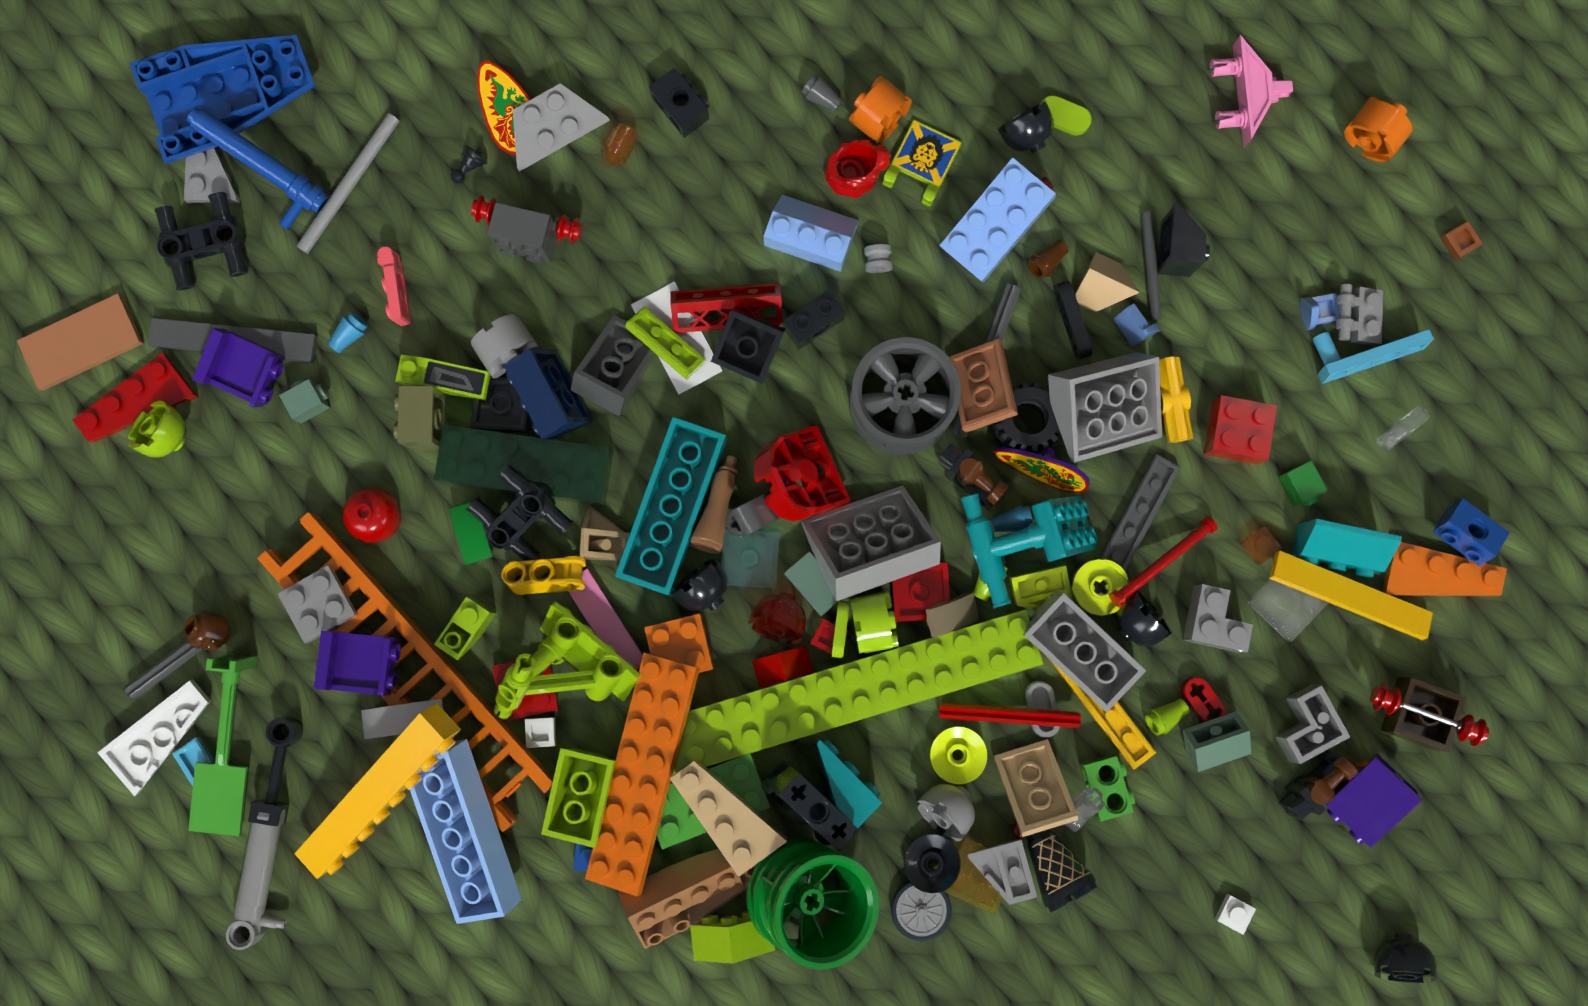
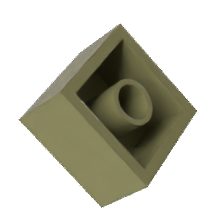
M399 386V394H396L394 398L395 410L398 411V422L394 423V437L397 439V442L412 451H445L446 396L434 386Z

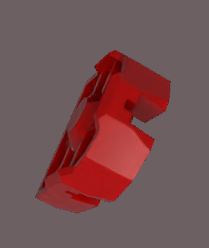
M817 425L780 435L766 445L754 460V478L756 483L765 480L767 483H772V487L769 488L771 494L765 497L764 501L779 518L794 522L841 507L851 501ZM818 463L823 466V476L818 471ZM786 477L788 482L783 483L782 478ZM799 479L802 481V487L797 483ZM839 490V493L831 495L834 491Z

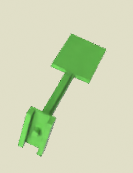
M227 653L207 658L206 670L222 672L221 683H223L215 763H195L188 831L240 836L242 834L248 767L230 765L229 755L236 686L240 680V671L256 667V655L237 659L235 658V653Z

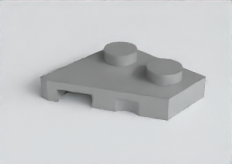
M215 148L186 157L184 200L187 203H210L208 195L217 192H225L228 203H240V198L235 193L229 174L224 169L223 161Z

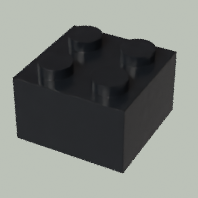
M734 307L731 310L710 362L762 384L786 328Z

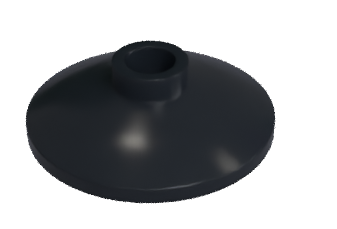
M929 834L917 838L910 844L905 853V874L910 883L922 892L931 894L943 892L956 882L960 874L961 859L958 850L951 841L940 835ZM933 859H937L939 862V867L936 870L930 868V862Z

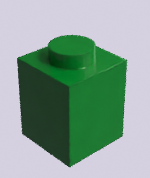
M1312 460L1278 476L1293 506L1301 503L1305 507L1321 500L1320 494L1328 491Z

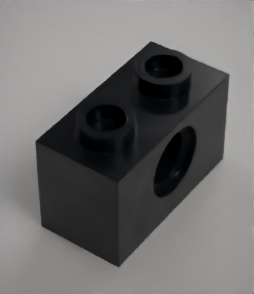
M673 68L649 87V91L653 101L685 138L710 119L708 112L710 106L703 95H696L691 89L693 85L684 73L680 75ZM679 98L688 100L684 105L675 104Z
M828 290L783 320V327L786 328V333L797 349L800 350L842 322L845 312L830 290Z

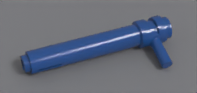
M194 108L188 115L186 121L190 123L192 129L285 191L286 196L293 200V203L279 222L285 229L289 230L303 208L318 213L328 200L329 195L324 192V188L318 184L313 185L308 177L303 174L298 175L204 109Z

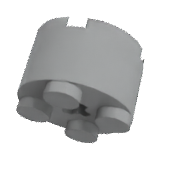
M515 314L505 315L491 322L493 328L487 332L482 328L471 340L475 353L492 378L503 375L506 372L504 365L527 349L539 348L523 322Z

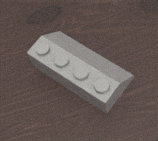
M1058 589L1036 610L1023 633L1026 638L1105 712H1108L1146 672L1137 661L1068 596Z

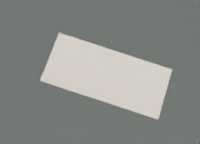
M674 281L631 304L635 314L645 306L673 330L670 293L671 291H679ZM689 312L678 313L679 324L691 323L694 320L693 315ZM701 331L676 333L706 358L705 363L687 380L659 357L678 394L722 372L719 365L710 362L713 352Z

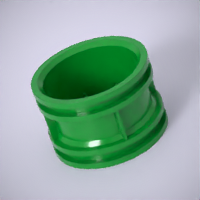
M810 838L787 840L786 843L757 863L748 883L747 910L753 926L763 938L804 967L824 970L847 963L866 946L876 927L879 913V898L875 883L869 872L857 861L837 852L828 845H822L817 840ZM835 868L839 878L840 889L824 891L821 881ZM824 907L834 913L829 921L820 929L814 915ZM791 915L794 918L800 919L797 939L788 938L784 929V924Z

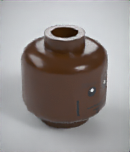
M200 611L188 618L184 627V636L187 637L188 643L193 647L216 651L229 641L231 629L225 617L207 611Z

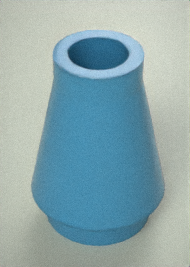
M350 312L347 316L343 315L327 343L333 350L341 353L346 347L366 334L364 330L368 325L353 312Z
M1022 504L991 517L995 533L1018 531L1028 528V525L1033 523L1030 507H1022Z

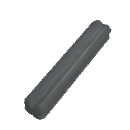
M185 641L127 684L124 688L125 692L130 698H138L200 652L201 648L193 647L188 641Z

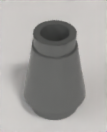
M814 74L801 91L806 96L805 99L832 112L836 110L842 101V98L821 76L818 78Z

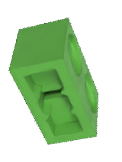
M1111 754L1079 763L1096 820L1102 822L1134 812L1132 804H1135V798L1131 788L1126 787L1124 776H1127V772L1122 759L1118 760L1117 756ZM1107 765L1111 770V774L1107 780L1102 781L1099 778L1098 772L1102 766ZM1116 793L1119 797V803L1115 808H1109L1107 798L1110 794Z

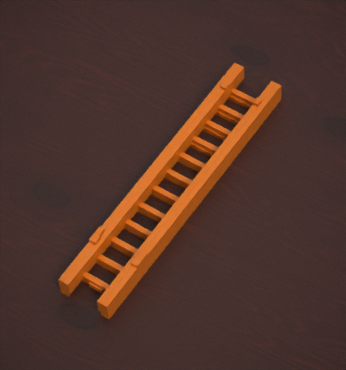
M306 513L300 519V523L313 536L310 541L287 561L278 551L272 549L264 551L257 559L284 589H287L304 579L296 570L321 547L324 548L332 558L320 569L330 565L336 572L341 567L351 578L343 585L348 597L360 588L369 598L356 611L358 614L356 617L336 627L331 632L352 633L371 614L379 609L388 621L372 635L388 637L397 629L408 642L401 649L399 660L395 661V667L414 650L427 663L401 688L396 684V688L391 691V695H380L389 706L414 703L407 694L434 670L446 685L430 700H443L453 691L465 706L451 719L458 725L472 712L484 726L468 741L470 750H473L490 733L503 747L478 773L497 827L502 832L508 830L519 819L502 799L505 796L508 798L514 793L527 776L544 793H547L552 788L554 776L530 749L526 748V745L506 722H503L502 719L498 718V714H494L492 707L316 514ZM510 755L522 770L496 794L483 778Z

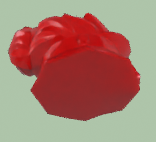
M868 140L844 142L839 150L834 152L828 159L827 170L824 173L826 182L835 194L858 198L874 188L880 171L888 168L891 155L885 146H875Z

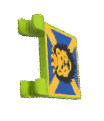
M913 120L891 165L884 175L883 185L892 188L899 172L928 184L921 202L926 206H931L962 142Z

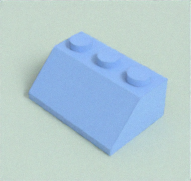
M782 195L772 211L763 236L764 246L841 272L859 220Z

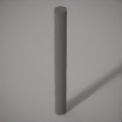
M1143 212L1141 217L1150 320L1157 321L1161 320L1162 316L1152 212Z

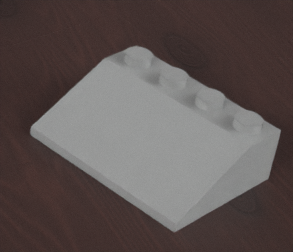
M1135 352L1048 374L1050 404L1071 462H1079L1162 438L1159 356Z
M903 485L801 520L824 580L836 601L940 564L941 541Z

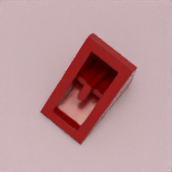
M806 646L752 661L759 688L813 673Z

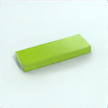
M645 306L626 322L625 328L686 380L705 363L706 358Z

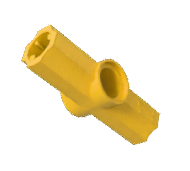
M1173 356L1159 359L1161 414H1163L1167 443L1193 439L1189 416L1191 396L1188 387L1184 386L1180 358Z

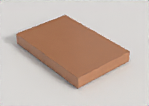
M999 338L949 356L960 379L961 398L958 412L962 430L965 433L1018 415L1003 344Z

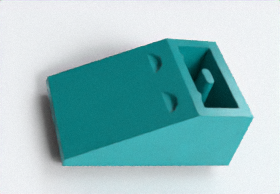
M816 740L814 745L832 803L859 828L882 804L878 799L881 793L869 781L862 783L857 778L860 772L849 761L845 760L842 762L837 757L839 751L830 741L825 740L822 742L821 740Z

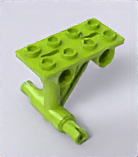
M554 602L550 606L540 627V630L547 637L539 644L538 650L532 656L526 653L521 654L517 657L516 663L508 668L501 684L498 686L494 714L497 715L500 711L498 718L507 719L512 714V710L519 707L525 695L585 689L586 695L594 701H603L613 693L624 702L634 689L636 681L639 680L641 674L633 664L623 660L611 645L604 643L594 635L593 630L589 626L579 622L568 608ZM564 661L577 671L541 675L551 664H561Z

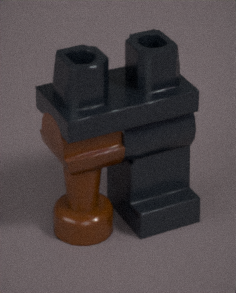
M950 444L938 460V463L948 471L946 478L950 482L955 479L958 486L969 495L978 494L980 504L990 511L1009 486L1002 480L997 484L993 483L983 473V465L980 460L977 462L971 458L974 453L968 448L962 453Z
M1328 749L1318 754L1316 757L1321 763L1308 775L1299 776L1295 783L1289 782L1284 787L1288 794L1278 802L1279 805L1289 816H1296L1299 820H1303L1311 812L1321 815L1326 810L1321 804L1334 800L1335 793L1333 789L1345 779L1351 780L1358 774L1357 769L1349 760L1343 756L1338 757L1334 751Z

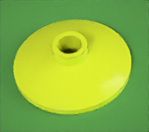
M951 727L942 731L933 741L930 750V760L934 771L943 780L952 784H966L978 778L983 772L987 763V749L981 737L973 730L965 727ZM957 749L963 753L960 760H954L952 756L953 752Z

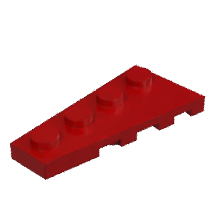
M161 353L72 419V421L87 441L94 443L126 429L127 426L135 422L142 411L149 413L154 409L150 406L153 402L161 400L175 408L177 404L186 400L191 401L198 398V396L169 357Z

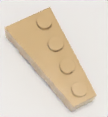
M697 759L670 778L738 877L787 842V837L781 831L777 830L766 818L755 811L744 799L732 791Z

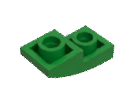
M473 501L449 508L465 565L493 557L490 544L486 539V532L483 529L484 525L469 511H466V508Z

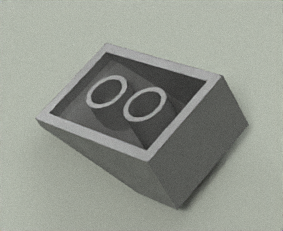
M613 315L575 370L570 390L620 416L656 353L625 328L627 321Z

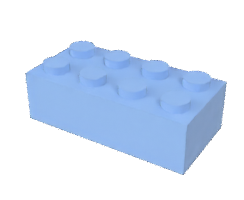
M1012 158L939 246L984 283L1056 198V193Z

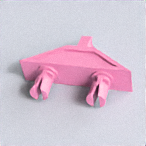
M1240 35L1232 46L1234 58L1211 59L1210 68H1214L1210 75L1211 77L1234 75L1236 77L1239 110L1217 111L1215 120H1220L1216 125L1217 129L1240 127L1244 149L1253 138L1271 103H1277L1279 101L1278 98L1288 97L1293 92L1292 81H1276V77H1272L1270 69Z

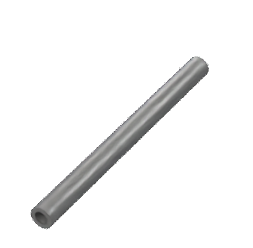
M390 113L386 115L296 245L300 250L307 254L311 251L400 122L395 116Z

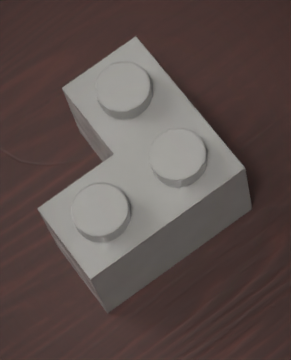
M1205 584L1193 586L1183 641L1236 653H1247L1253 624L1225 618L1231 590Z
M1309 685L1286 697L1299 724L1280 733L1275 738L1289 762L1301 764L1350 738L1322 685Z

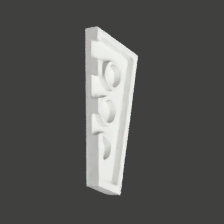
M192 679L106 745L98 754L130 792L136 796L211 700Z

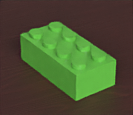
M752 753L708 767L713 774L744 799L755 811L761 812L771 808L769 797L761 787L763 781ZM670 782L657 832L662 849L707 832L673 782Z

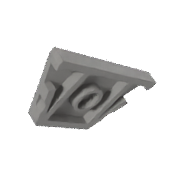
M561 83L513 110L518 171H522L610 121L609 118Z

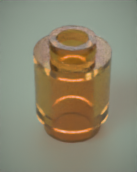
M619 123L617 127L612 129L601 150V153L604 155L603 159L616 167L619 164L625 165L637 143V132L631 127Z

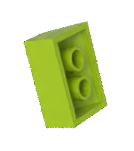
M560 748L541 834L597 848L616 761L585 750Z

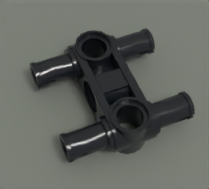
M225 192L208 195L215 219L211 222L184 229H178L173 206H162L154 209L161 230L158 236L157 250L164 257L165 264L171 267L176 290L178 291L195 287L188 266L190 261L209 256L225 254L231 277H238L248 273L241 251L244 249L245 233L239 227L237 218L231 215ZM231 228L232 237L225 241L224 233L227 229ZM177 242L179 245L178 251L172 255L171 246Z
M509 464L498 475V478L517 493L515 495L516 498L501 513L498 512L496 514L480 497H477L466 508V511H469L484 525L483 529L486 532V539L492 547L507 549L508 551L511 549L523 561L536 560L541 553L522 537L523 533L538 518H544L561 535L574 521L570 520L555 506L556 502L549 485L540 481H528Z

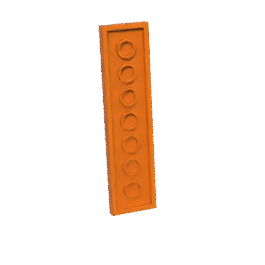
M643 653L639 669L641 676L635 684L616 757L597 848L592 849L585 876L586 880L634 896L642 894L671 782L670 778L674 771L697 682L699 667L650 653Z

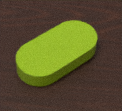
M1048 96L1040 103L1041 105L1046 101L1054 119V128L1074 136L1082 135L1091 124V115L1087 109L1057 96Z
M838 601L832 657L842 658L844 654L850 604L848 601Z

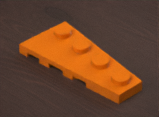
M1401 542L1387 567L1382 592L1391 596H1501L1507 568L1487 563L1478 566L1467 558Z

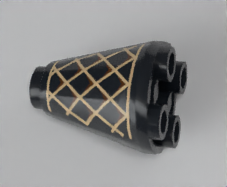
M1047 829L1027 836L1029 841L1028 849L1042 902L1051 913L1071 902L1072 895L1077 900L1097 888L1096 879L1053 831L1049 832Z

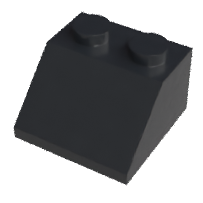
M1174 205L1161 221L1158 274L1190 277L1209 258L1210 246L1206 244L1207 235L1181 205Z

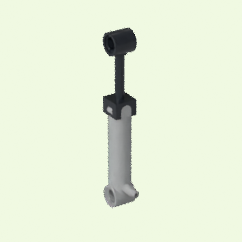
M294 717L276 718L266 728L267 740L276 747L266 799L252 801L248 822H251V829L233 921L226 932L227 943L236 950H244L258 943L264 936L265 927L283 929L286 926L285 919L264 914L281 825L286 824L289 803L277 802L287 747L297 743L303 735V726ZM283 724L289 729V735L286 739L280 734ZM243 926L249 929V939L244 938L241 933Z

